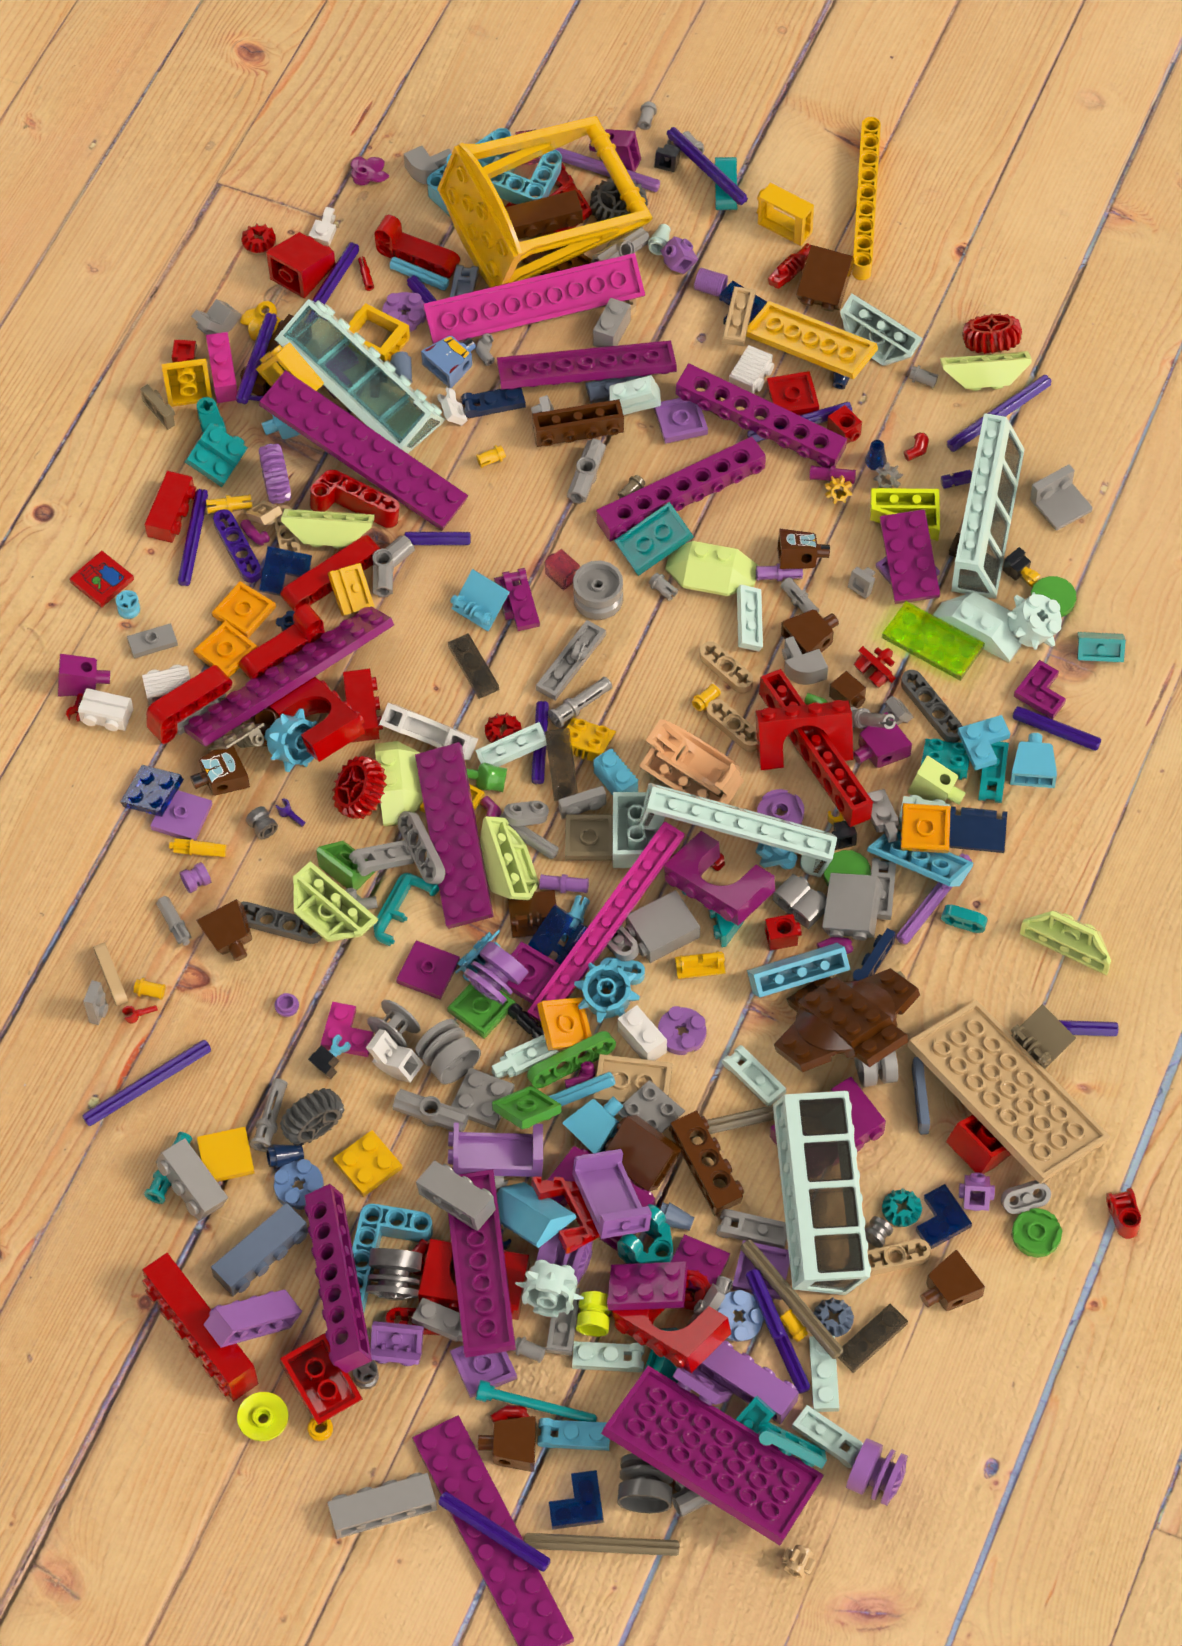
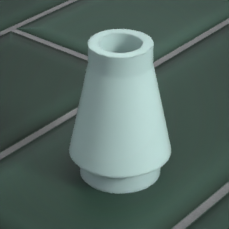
M660 224L648 240L651 253L662 255L660 250L669 241L671 229L668 225Z

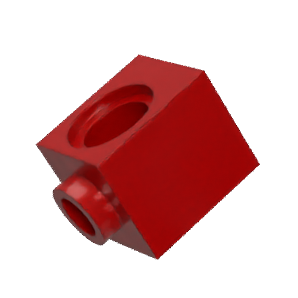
M844 405L828 416L827 429L847 438L848 444L860 437L862 421Z
M793 914L765 919L764 930L770 951L798 946V936H802L800 923L795 922ZM786 930L788 933L782 934L779 931Z

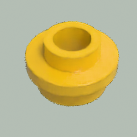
M312 1418L308 1423V1434L315 1441H325L333 1433V1424L328 1419L317 1425L314 1418ZM323 1426L325 1430L322 1433H318L316 1431L317 1427Z

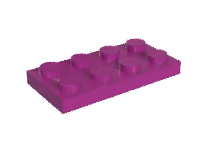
M925 509L880 516L894 603L900 604L939 598L940 590Z

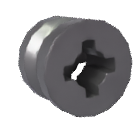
M878 1216L872 1217L870 1226L865 1228L867 1242L879 1248L885 1244V1238L893 1233L892 1226Z
M373 1360L352 1370L354 1382L359 1388L371 1389L377 1384L379 1375L377 1365Z

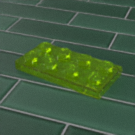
M905 601L882 633V639L960 681L985 646L984 642Z

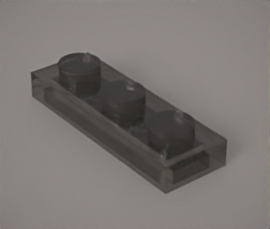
M469 633L448 642L450 651L478 699L499 690V684Z
M570 729L545 731L554 801H558L559 799L578 794Z
M889 1304L842 1346L843 1353L838 1359L853 1373L856 1372L908 1324V1320L895 1307Z

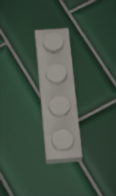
M586 620L536 684V690L556 701L606 636V630ZM576 640L582 643L585 641V646L588 647L584 660L580 659L576 662L575 659L570 658Z

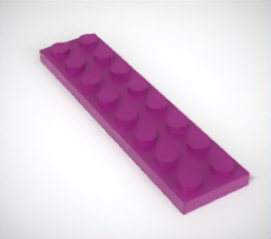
M671 340L497 357L501 389L537 387L549 384L558 385L569 382L580 383L589 380L601 381L610 378L622 379L630 376L677 372Z
M458 742L415 754L430 839L445 868L444 880L438 885L446 927L451 929L492 918L494 914L462 745Z
M492 1169L460 1174L459 1176L468 1177L476 1187L487 1189L494 1197L496 1208L478 1231L448 1213L465 1358L516 1350L494 1171Z

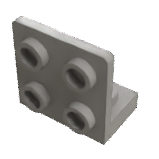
M1070 464L1032 484L1030 500L1055 530H1059L1092 512L1093 509L1074 486L1073 477L1075 470Z

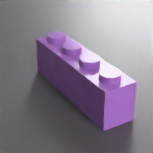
M285 1289L276 1292L270 1291L265 1295L258 1297L255 1295L243 1301L236 1300L228 1305H217L209 1312L210 1316L204 1323V1326L222 1348L290 1329L301 1315L302 1310Z
M726 1340L697 1367L698 1370L732 1391L733 1394L748 1404L756 1396L761 1398L776 1412L772 1419L780 1425L798 1401L799 1392L791 1382L786 1380L783 1382L776 1377L771 1369L760 1367L754 1363L751 1356L746 1353L740 1354Z

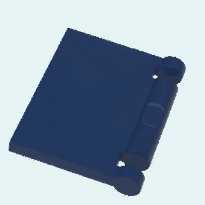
M951 806L949 848L1004 853L1007 811L1002 812V819H996V810L962 807L961 815H955L956 807Z

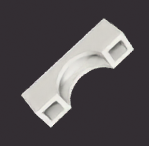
M392 703L387 704L380 721L382 726L437 748L460 742L465 760L471 759L478 738Z

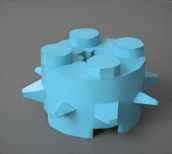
M299 709L294 716L281 714V717L276 719L265 732L264 737L267 741L269 752L272 755L271 759L283 761L286 772H290L293 766L298 764L307 767L308 763L314 759L308 753L301 734L317 725V721L311 722L306 720L304 709Z
M612 959L609 965L601 964L595 966L593 963H589V972L586 974L585 980L575 981L574 986L582 990L584 997L578 1008H588L593 1014L597 1015L598 1023H601L606 1018L622 1016L625 1014V1010L630 1002L637 1001L640 998L638 994L631 990L630 984L635 978L636 973L626 974L620 967H617V959ZM604 988H608V990L611 989V993H610V994H606V993L603 994V989H604Z

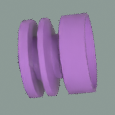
M488 941L479 953L486 963L482 965L473 961L471 965L478 973L476 974L467 968L463 974L481 994L503 1005L507 999L500 993V990L511 995L513 991L506 984L508 980L519 985L529 972L508 952L495 943Z
M558 1232L540 1246L536 1261L545 1260L550 1264L571 1266L575 1270L574 1275L577 1277L579 1284L591 1260L593 1241L566 1254L558 1239Z
M866 1438L855 1460L846 1488L863 1495L868 1486H872L871 1499L876 1500L880 1491H883L881 1504L888 1506L890 1500L897 1494L906 1473L908 1456L901 1453L897 1462L894 1463L896 1450L891 1449L886 1458L881 1457L883 1445Z

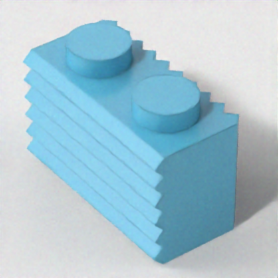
M614 749L607 750L593 760L594 774L612 795L613 792H638V779L636 775L630 772L625 762H622V759H619V756L616 755Z

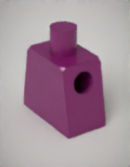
M606 129L605 132L610 134L609 139L612 144L616 145L615 150L625 168L635 172L641 161L635 131ZM589 144V150L597 152L595 147Z
M60 654L58 697L77 696L78 693H82L84 696L86 688L96 690V684H110V670H97V659Z
M897 724L892 729L868 726L859 734L858 745L860 748L853 751V757L858 764L869 759L876 768H881L911 756L912 743Z

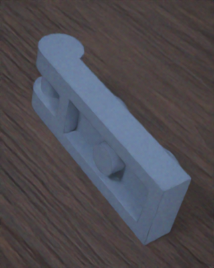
M456 265L450 297L475 291L479 267L472 266L471 268H466L464 265Z

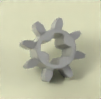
M887 462L884 465V469L882 467L876 469L879 475L873 479L878 481V488H892V485L898 488L900 486V482L897 480L903 474H899L897 470L898 465L892 467ZM887 474L891 476L890 480L886 479Z

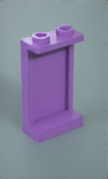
M454 1123V1131L448 1134V1146L453 1147V1150L448 1149V1164L453 1165V1170L457 1175L493 1169L494 1176L542 1177L543 1124H534L532 1134L459 1132V1123Z
M621 1149L576 1156L574 1159L572 1175L601 1239L649 1231L651 1210L649 1206L642 1207L622 1164L623 1152Z

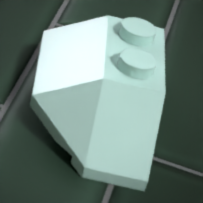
M852 293L840 311L845 331L877 343L878 350L871 358L883 366L911 358L923 339Z
M976 592L942 602L930 618V621L1008 663L1021 647V643L1018 641L1020 638H1016L1014 630L1011 632L1009 629V616L1007 613L1011 611Z

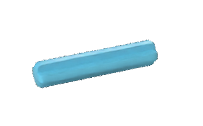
M393 257L390 261L391 269L410 277L415 275L420 281L444 291L449 285L448 278L400 258Z
M607 1072L549 1097L560 1103L562 1107L615 1085V1078L611 1072Z

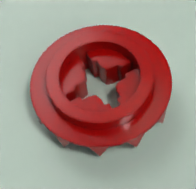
M256 223L255 226H248L247 230L243 231L241 240L246 250L253 253H263L274 246L276 234L273 228H268L266 224L259 226ZM255 235L262 236L263 241L259 238L255 239Z
M507 712L501 715L497 713L492 718L489 717L485 725V735L491 743L522 730L521 722L517 720L516 716H510ZM505 723L507 729L501 735L500 728Z
M687 1269L686 1288L690 1286V1281L694 1287H701L695 1292V1297L692 1295V1292L685 1291L684 1308L694 1310L696 1303L700 1299H704L712 1285L709 1283L707 1276L700 1273L699 1270Z

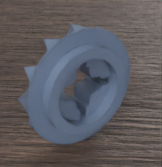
M832 1297L829 1300H822L815 1307L814 1315L832 1336L840 1337L851 1329L854 1315L851 1306H848L844 1300H837ZM829 1310L833 1314L840 1313L838 1315V1323L833 1319L827 1320L829 1318Z

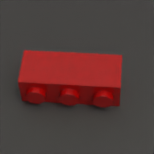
M171 471L166 472L145 522L147 537L173 543L175 536L180 534L181 521L183 517L187 516L189 502L191 499H194L196 493V486H194L192 476Z
M370 668L343 672L346 701L354 712L358 711L364 719L362 725L365 734L352 741V743L380 739L379 730H383V726L380 725L382 716H377L376 711L380 710L379 696L374 697L373 692L378 690L376 677H371Z

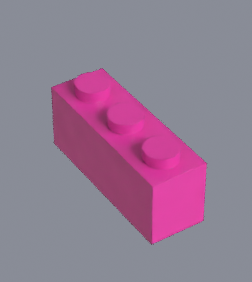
M228 332L206 335L217 403L236 401L238 391Z

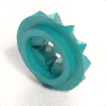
M902 1188L897 1191L892 1190L890 1194L885 1196L882 1212L886 1220L898 1227H907L918 1221L922 1213L920 1198L913 1191L909 1192ZM907 1201L906 1208L908 1210L903 1209L902 1211H899V1213L897 1214V1203L902 1204L903 1202Z

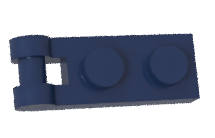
M522 387L497 389L476 394L464 393L461 396V402L465 406L464 413L467 418L526 408Z
M887 928L883 935L879 934L873 944L875 948L871 954L867 953L861 965L863 967L853 972V981H859L877 972L894 945L896 932Z

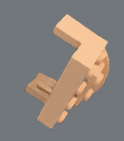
M660 719L646 739L651 749L639 767L671 789L729 804L744 782V779L740 776L739 765L703 740L667 720ZM683 746H686V748L676 761L677 755L679 754Z

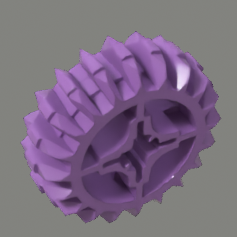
M267 444L260 447L259 457L268 499L272 504L285 503V501L291 499V489L281 446L279 444Z

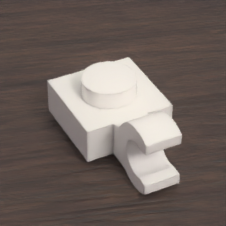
M326 207L322 221L315 220L309 236L322 245L330 246L336 232V225L333 224L336 215H333L334 208Z
M446 387V396L437 395L444 411L443 415L449 422L462 426L468 421L462 403L457 402L455 391Z

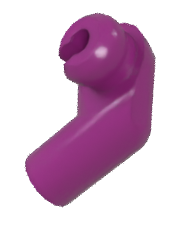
M245 519L241 522L240 527L244 533L257 545L263 546L264 543L270 541L268 533L266 531L259 533L250 520Z
M485 796L481 800L480 805L487 811V817H500L502 815L500 807L489 796Z
M830 937L816 944L817 948H822L839 943L845 947L846 954L854 950L853 942L845 937Z
M590 1061L583 1062L577 1077L564 1079L566 1089L594 1078L596 1073L594 1064Z

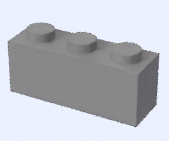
M186 1139L161 1152L156 1161L158 1170L163 1176L168 1178L172 1184L173 1191L178 1196H181L186 1203L188 1212L195 1216L198 1221L224 1205L228 1196Z
M434 1160L416 1181L419 1195L476 1231L481 1228L496 1210L494 1197L487 1189L476 1187L468 1177L457 1175L447 1164L442 1165Z

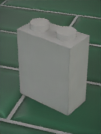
M830 874L823 920V929L830 937L843 938V936H851L856 940L874 938L882 883L878 876Z
M676 890L630 913L626 918V925L624 926L637 941L640 955L642 957L646 956L650 963L700 938V925Z

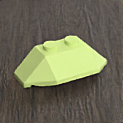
M1028 351L944 357L940 358L943 370L965 389L977 391L983 387L1001 389L1004 386L1011 385L1032 363V358Z
M284 509L281 517V522L303 544H310L312 547L327 545L337 549L345 548L359 539L372 527L374 515L320 512L300 509Z
M691 541L669 554L665 570L671 574L682 588L730 596L737 593V588L740 585L755 586L756 566L759 565L738 549Z
M399 741L375 743L376 761L385 769L384 774L387 776L384 781L387 784L383 790L385 794L381 797L383 826L398 825V818L402 812L409 811L415 813L423 803L415 754L420 752Z
M486 816L483 819L480 845L490 891L508 899L530 900L539 885V881L526 843L508 825L509 822L506 818Z
M311 861L293 876L294 913L327 942L361 937L378 921L376 916Z
M1057 911L1046 912L1023 920L1020 935L1100 973L1108 974L1111 959L1100 931L1096 930L1092 925L1083 924L1074 920L1072 916Z

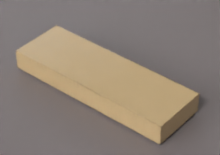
M734 286L722 343L744 346L756 290Z

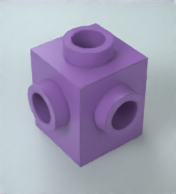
M674 236L660 250L664 257V263L670 270L685 274L698 261L693 251V245L687 239Z
M982 1173L965 1175L964 1183H959V1198H963L964 1209L989 1211L990 1200H994L995 1185L990 1184V1176H985Z

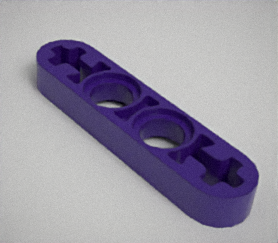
M222 509L217 511L213 517L215 529L242 579L248 583L257 582L262 575L261 567L236 519L229 510ZM221 519L228 522L227 528H225L223 521H220ZM230 534L239 536L236 541L227 540ZM239 551H246L248 553L245 558H238L236 556ZM248 564L250 565L251 570L255 571V573L251 574L247 571Z

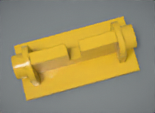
M716 951L713 953L675 957L678 979L726 974L724 953Z

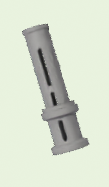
M602 677L572 699L566 698L562 705L556 709H550L548 715L552 723L556 727L561 728L564 722L571 717L576 718L581 709L612 689L610 680L607 677Z
M851 707L853 728L865 729L870 726L892 729L896 724V721L890 720L895 719V716L892 714L871 713L866 708L858 709Z
M273 1079L262 1118L256 1122L257 1130L254 1138L250 1141V1146L255 1150L266 1152L267 1148L272 1147L271 1140L273 1134L278 1129L276 1123L277 1116L288 1085L282 1079ZM274 1097H277L273 1110H271Z

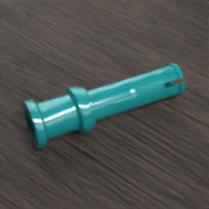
M179 1132L173 1145L183 1139H186L190 1144L192 1137L185 1132ZM157 1170L154 1172V1180L150 1188L145 1190L144 1196L154 1203L163 1204L166 1199L165 1194L172 1184L166 1176H163Z

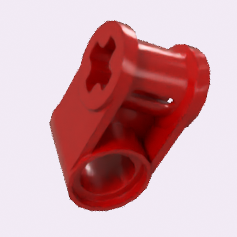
M1127 1188L1125 1192L1116 1194L1106 1193L1107 1206L1118 1234L1122 1238H1134L1139 1232L1141 1215L1133 1189ZM1130 1221L1134 1225H1126L1124 1222Z

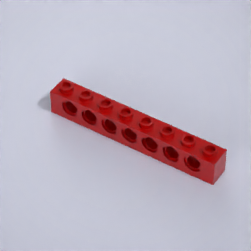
M782 669L760 677L759 695L768 708L806 705ZM802 726L788 734L789 739L848 825L852 827L870 820L873 801L827 734L815 726Z

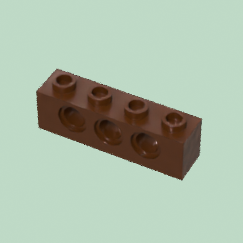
M696 1110L671 1122L669 1131L675 1143L682 1148L681 1154L715 1216L721 1213L723 1209H730L740 1204L744 1190L738 1180H734L729 1161L722 1158L719 1152L721 1147L715 1137L712 1138L709 1134V1124L704 1116L700 1117ZM698 1136L702 1139L703 1143L699 1145L693 1144L690 1138ZM706 1157L711 1158L714 1161V1165L706 1166L702 1163V1159ZM721 1179L725 1182L726 1186L718 1188L714 1185L713 1181Z

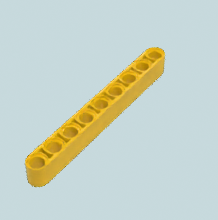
M876 117L865 118L861 125L853 249L855 262L852 269V275L857 280H866L872 273L881 123Z

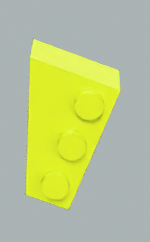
M871 488V521L880 523V516L925 509L930 539L938 541L940 533L939 489Z

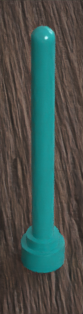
M480 1380L475 1398L478 1401L486 1402V1400L491 1401L495 1399L578 1421H597L595 1414L494 1389L495 1386L490 1385V1382Z

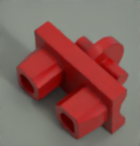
M862 646L858 650L861 655L854 662V666L862 674L873 666L876 670L869 677V680L878 688L887 681L892 684L896 677L892 675V671L884 664L890 667L894 665L895 662L891 659L893 651L890 648L882 651L877 647L874 650V653L878 656L876 658Z

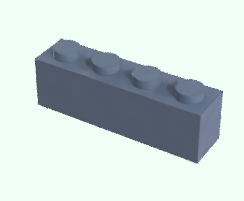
M288 1203L284 1204L211 1266L213 1277L232 1296L238 1292H244L254 1278L264 1275L274 1261L281 1260L294 1244H300L304 1241L307 1233H309L307 1222Z

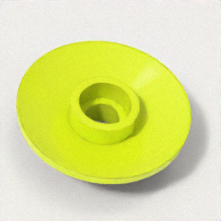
M258 1392L248 1396L241 1403L237 1412V1422L240 1430L246 1437L255 1441H269L279 1436L286 1428L289 1417L285 1402L279 1396L270 1392ZM261 1417H267L268 1421L266 1423H260L259 1419Z

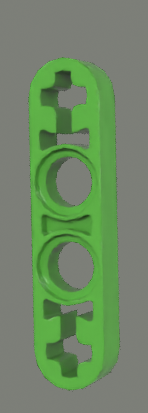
M599 1032L534 1065L529 1069L527 1078L535 1088H543L581 1069L583 1062L590 1061L593 1063L599 1060L600 1054H610L616 1047V1041L609 1032ZM587 1051L583 1057L578 1058L581 1052ZM566 1061L564 1066L556 1069L561 1062Z

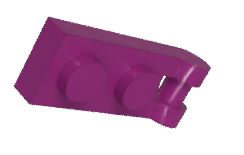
M525 568L517 569V572L512 573L509 571L502 572L505 589L510 591L508 600L517 631L540 627ZM520 581L521 585L513 586L512 582Z

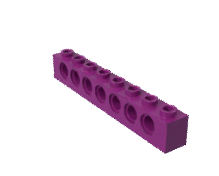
M690 363L687 364L676 383L675 394L680 399L691 401L705 411L710 410L724 420L733 421L742 429L753 430L761 438L777 442L780 447L789 448L803 458H810L816 461L822 467L831 468V465L836 466L846 449L847 438ZM697 388H703V389H705V391H702V392H701V391H697L696 389H697ZM721 397V398H724L725 400H723V401H718V400H716V398ZM736 407H743L744 410H737ZM757 416H762V417H764L765 419H763V420H758V419H756L755 417H757ZM776 426H783L784 429H777ZM802 435L804 438L798 439L795 436ZM815 445H823L824 448H817Z
M749 437L597 509V524L609 542H611L668 502L671 503L676 511H680L685 506L693 502H699L714 492H720L733 483H739L752 474L760 473L765 469L766 455L755 439Z
M328 1184L305 1195L306 1206L304 1209L309 1219L310 1226L308 1227V1232L313 1243L311 1251L317 1266L315 1274L320 1284L318 1293L323 1302L324 1309L322 1310V1315L327 1326L325 1334L331 1349L329 1358L334 1366L347 1373L371 1362L372 1357L343 1194L334 1186Z

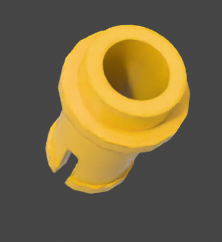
M495 445L493 449L477 454L476 458L479 466L483 468L496 461L502 462L506 455L501 445L498 447Z
M710 684L700 695L697 694L693 697V707L699 712L702 710L706 711L709 702L720 696V689L715 684Z
M141 978V980L136 979L133 992L138 994L139 997L145 995L162 1000L166 985L145 981V978Z
M791 1308L779 1316L782 1324L791 1334V1340L794 1339L796 1342H799L809 1334L806 1330L807 1328L801 1324Z

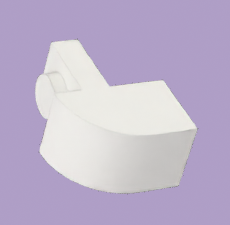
M379 1029L366 1047L374 1057L372 1061L374 1065L397 1080L411 1083L423 1066V1062L411 1048L398 1046L386 1030Z

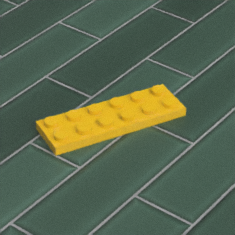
M770 301L766 303L748 325L746 337L851 379H855L878 350L877 343Z

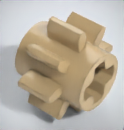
M795 1545L793 1550L787 1547L782 1563L786 1564L784 1570L798 1578H802L804 1573L810 1575L815 1565V1560L812 1559L813 1552L802 1545Z

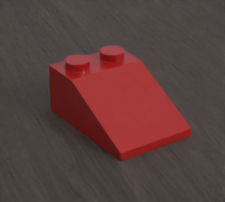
M974 1115L958 1122L946 1140V1143L975 1173L985 1174L1011 1155Z
M325 1333L280 1358L283 1370L317 1425L363 1400L348 1372L345 1373L339 1367L332 1364L329 1358V1353L331 1352L330 1344Z

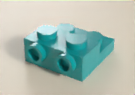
M210 423L190 452L185 463L222 487L248 447L244 445L245 442L242 438L238 436L232 437L227 434L225 427L221 424Z

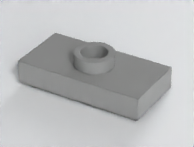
M171 623L127 636L134 659L178 646Z
M712 1284L704 1299H700L696 1303L693 1311L694 1314L686 1327L708 1306L717 1311L725 1298V1294L720 1287Z

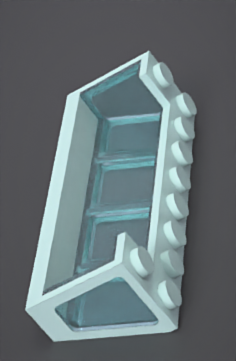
M308 299L275 340L282 347L290 342L322 379L323 385L369 428L408 454L446 420L440 415L442 410L434 403L431 404L425 400L427 396L419 389H416V391L410 387L411 381L404 375L398 376L394 372L396 368L387 360L383 362L379 358L381 354L374 347L368 348L364 344L366 340L357 332L353 334L349 330L351 326L342 318L338 320L334 316L336 312L330 306L324 305L319 300L314 302Z

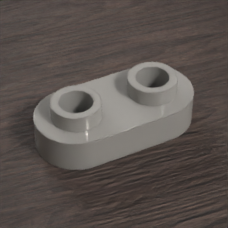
M541 801L512 803L505 806L502 818H506L509 822L508 825L515 827L541 824L547 820L549 808Z
M621 925L613 936L615 938L611 939L606 947L619 960L631 961L639 954V947L637 941Z
M1037 1180L1006 1189L1001 1196V1204L1011 1214L1022 1213L1047 1204L1051 1198V1190L1045 1183L1040 1184ZM1039 1189V1192L1033 1195L1034 1190ZM1012 1196H1016L1013 1202H1009Z

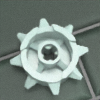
M1032 592V595L1026 599L1018 595L1014 596L1016 607L1011 612H1008L1007 615L1009 616V629L1011 632L1014 630L1016 638H1020L1018 641L1027 647H1033L1034 650H1037L1038 645L1042 643L1051 647L1055 646L1053 636L1062 628L1060 605L1058 602L1044 595L1035 594V592Z
M538 1260L529 1271L525 1272L526 1282L515 1283L524 1288L522 1294L523 1304L526 1305L528 1303L534 1307V1313L546 1317H558V1314L561 1312L568 1314L574 1309V1299H584V1297L575 1293L578 1285L577 1277L574 1275L575 1270L568 1265L559 1266L550 1264L545 1260Z

